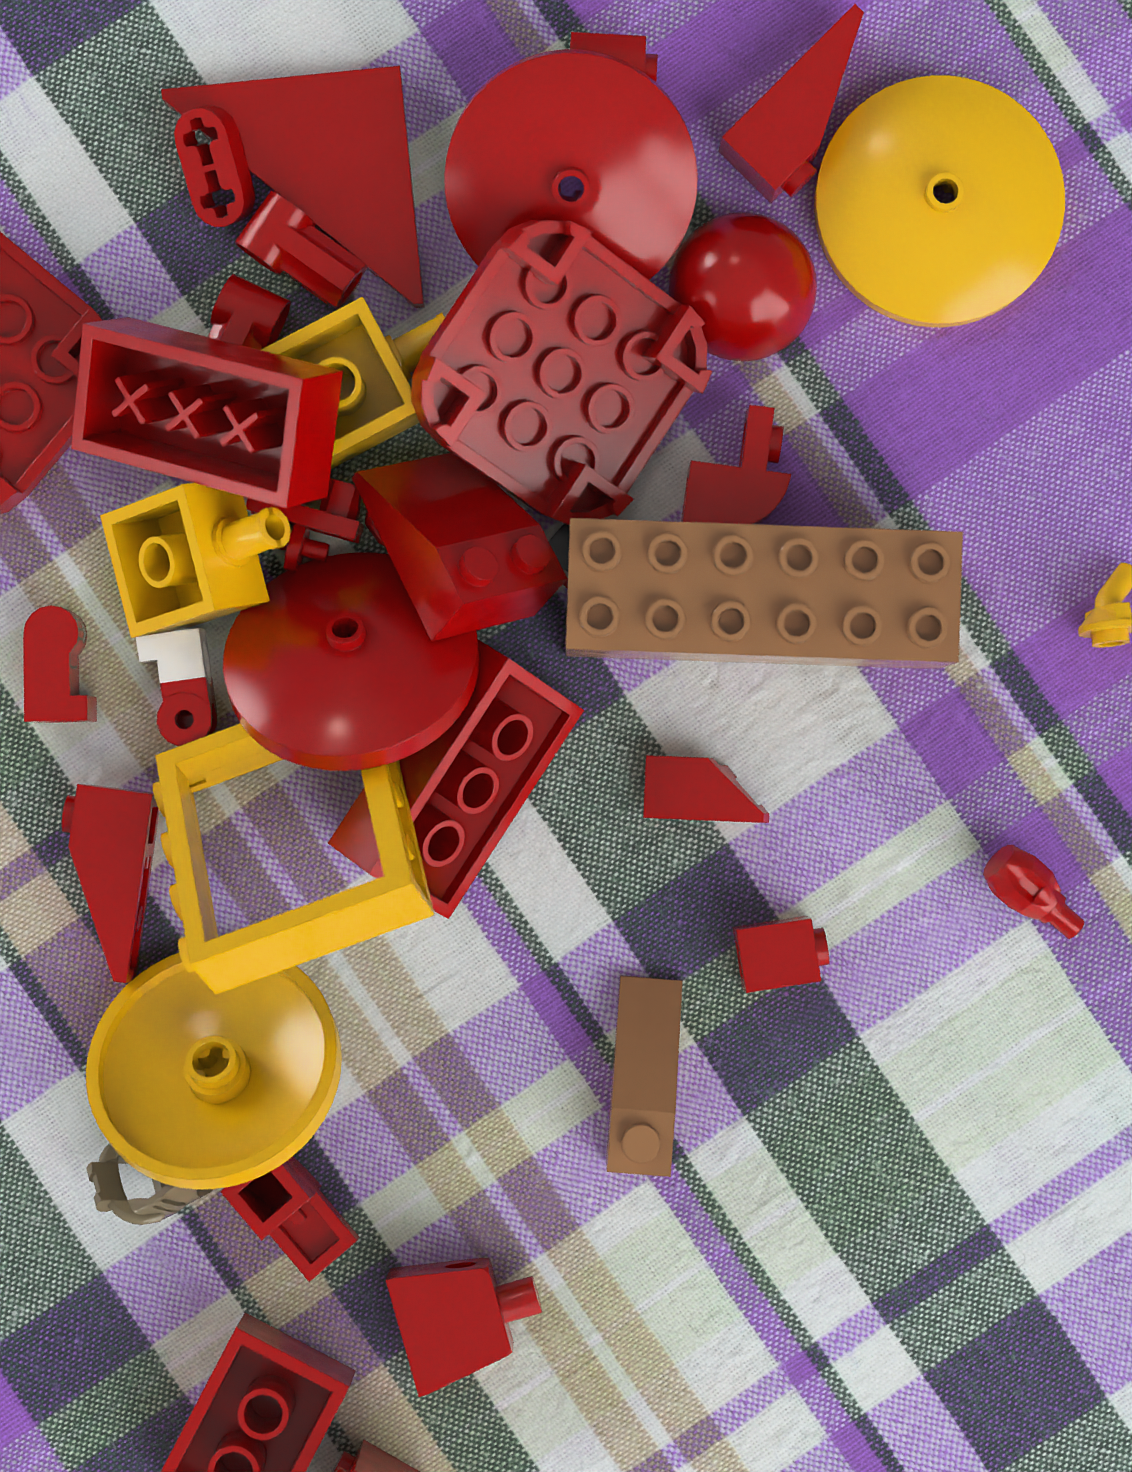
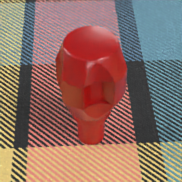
M1007 845L998 850L988 861L984 868L983 876L992 893L1009 908L1028 918L1039 920L1041 923L1049 922L1067 939L1073 938L1081 931L1084 926V920L1065 904L1066 898L1060 893L1061 889L1055 875L1036 856L1015 845Z

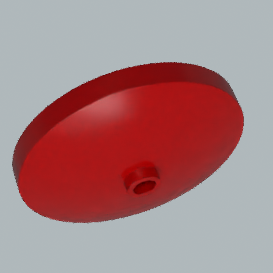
M562 49L535 54L511 64L489 79L475 93L463 110L451 136L446 156L444 178L446 203L452 225L464 249L478 267L490 248L508 229L529 220L572 221L593 231L591 236L649 280L673 256L687 232L695 208L698 173L696 156L685 121L667 93L653 79L633 65L607 54L581 49ZM574 176L581 180L584 187L583 190H575L572 196H565L561 193V184L559 183L565 177Z
M356 552L327 556L325 562L312 560L299 565L296 572L287 571L266 584L270 601L241 610L229 631L223 653L224 681L233 711L246 732L258 744L282 759L301 766L328 771H352L379 767L408 757L428 746L448 730L462 714L475 690L480 666L479 644L476 631L431 642L390 556L380 553Z

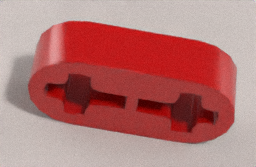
M215 105L197 107L183 113L176 123L174 131L175 145L191 202L197 216L206 224L214 227H226L246 219L254 207L255 190L238 127L233 117L225 109ZM203 124L208 128L215 127L218 139L210 142V146L208 143L198 144L195 131L201 130ZM220 186L222 190L232 189L235 195V201L229 203L227 208L223 204L215 205L212 193L219 191Z

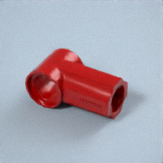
M270 191L234 243L268 270L277 275L283 272L299 283L305 290L335 310H338L359 285L363 274L368 268L366 263L314 227L316 223L302 210L279 194Z
M232 274L224 284L214 305L210 318V325L213 327L208 337L261 350L277 341L287 320L291 301L236 274Z

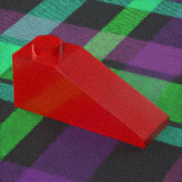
M856 4L721 137L718 152L770 203L783 191L790 197H793L817 172V169L811 163L815 160L864 14Z
M77 784L76 795H68L64 803L62 832L70 833L68 848L113 982L128 983L137 976L160 810L153 793L91 784Z

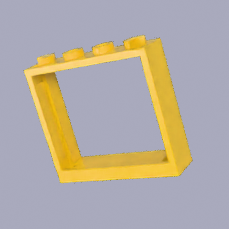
M241 724L155 755L159 781L152 785L153 794L160 812L166 819L167 832L161 834V844L168 863L174 869L176 883L169 886V894L177 916L183 921L185 937L178 940L179 953L188 973L196 971L215 994L434 916L398 760L379 767L361 770L384 874L383 877L218 937L194 793L283 759L258 744Z

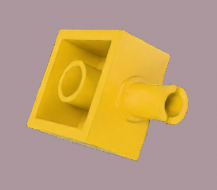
M362 296L261 349L262 351L343 371L331 469L419 423L412 405V388L408 381L412 379L410 373L415 371L422 352L445 318L442 312L430 321L392 340L390 335L384 337Z
M197 483L182 484L100 515L131 638L190 628L269 602L258 554L285 546L291 534L287 517L276 507L260 510L259 513L248 516L243 496Z

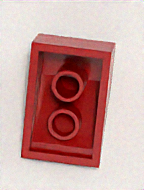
M452 453L357 471L352 477L431 642L533 617L567 580L541 525L497 484Z

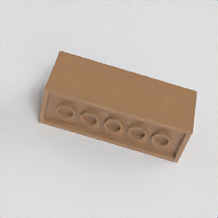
M570 518L566 656L940 669L959 663L963 532Z

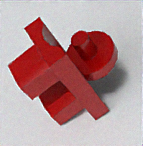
M330 478L328 496L322 498L319 510L303 505L284 508L247 498L246 509L251 511V514L259 513L260 510L276 507L284 513L289 524L293 526L288 543L281 548H276L286 551L284 570L296 572L304 557L322 562L326 561L330 544L310 539V531L360 544L364 525L358 521L361 496L354 484Z

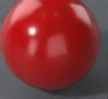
M736 212L721 215L707 221L687 237L672 263L668 292L669 296L680 304L690 305L706 323L702 326V330L708 345L707 353L726 360L754 361L769 357L783 350L804 330L814 309L817 280L814 263L806 246L790 228L774 218L762 214Z

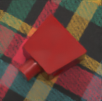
M490 1258L400 1266L390 1269L386 1278V1284L418 1397L437 1391L513 1353L514 1342L509 1322L542 1313L541 1302L533 1276L498 1285Z

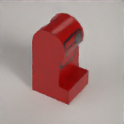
M52 605L40 607L31 613L25 622L23 632L24 722H97V697L80 695L79 655L86 646L87 630L80 616L71 610Z

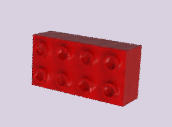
M130 317L83 323L71 449L284 508L326 498L328 496L343 371Z

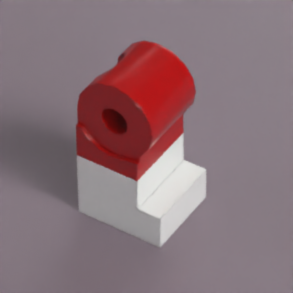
M194 628L136 637L139 662L149 663L157 661L163 702L157 712V726L160 734L167 742L176 746H181L213 734L217 727L218 714L206 630Z

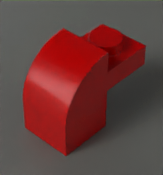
M749 405L745 414L738 467L691 460L687 473L681 522L759 525L776 509L788 489L791 474L766 471L767 462L779 463L784 426L773 425L775 408Z
M293 1156L263 1176L242 1184L225 1187L220 1191L262 1241L270 1235L309 1282L360 1238L319 1190L321 1187L320 1183Z

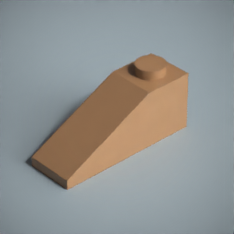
M620 975L606 1151L607 1172L671 1177L682 980Z

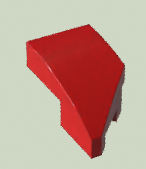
M646 755L643 818L769 823L768 811L752 799L736 780L737 776L727 765H719L714 758Z

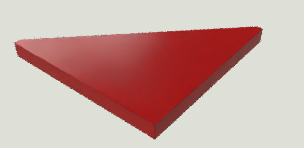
M400 66L161 89L164 103L181 116L193 108L215 105L225 109L233 117L238 127L249 171L268 186L271 191L284 197L307 214L316 223L315 226L340 246L366 263L367 269L398 292L414 308L424 307ZM203 124V128L199 131L211 142L218 139L215 127L208 128Z

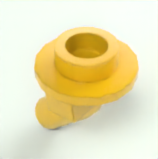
M1123 562L1117 566L1098 591L1094 609L1085 613V620L1078 627L1079 637L1091 638L1092 647L1106 648L1130 643L1129 633H1132V612L1130 602L1122 601L1132 589V565Z

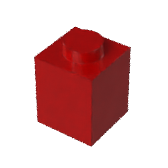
M806 915L732 927L742 989L746 993L820 982L819 966L830 964L824 928L813 929L812 918Z

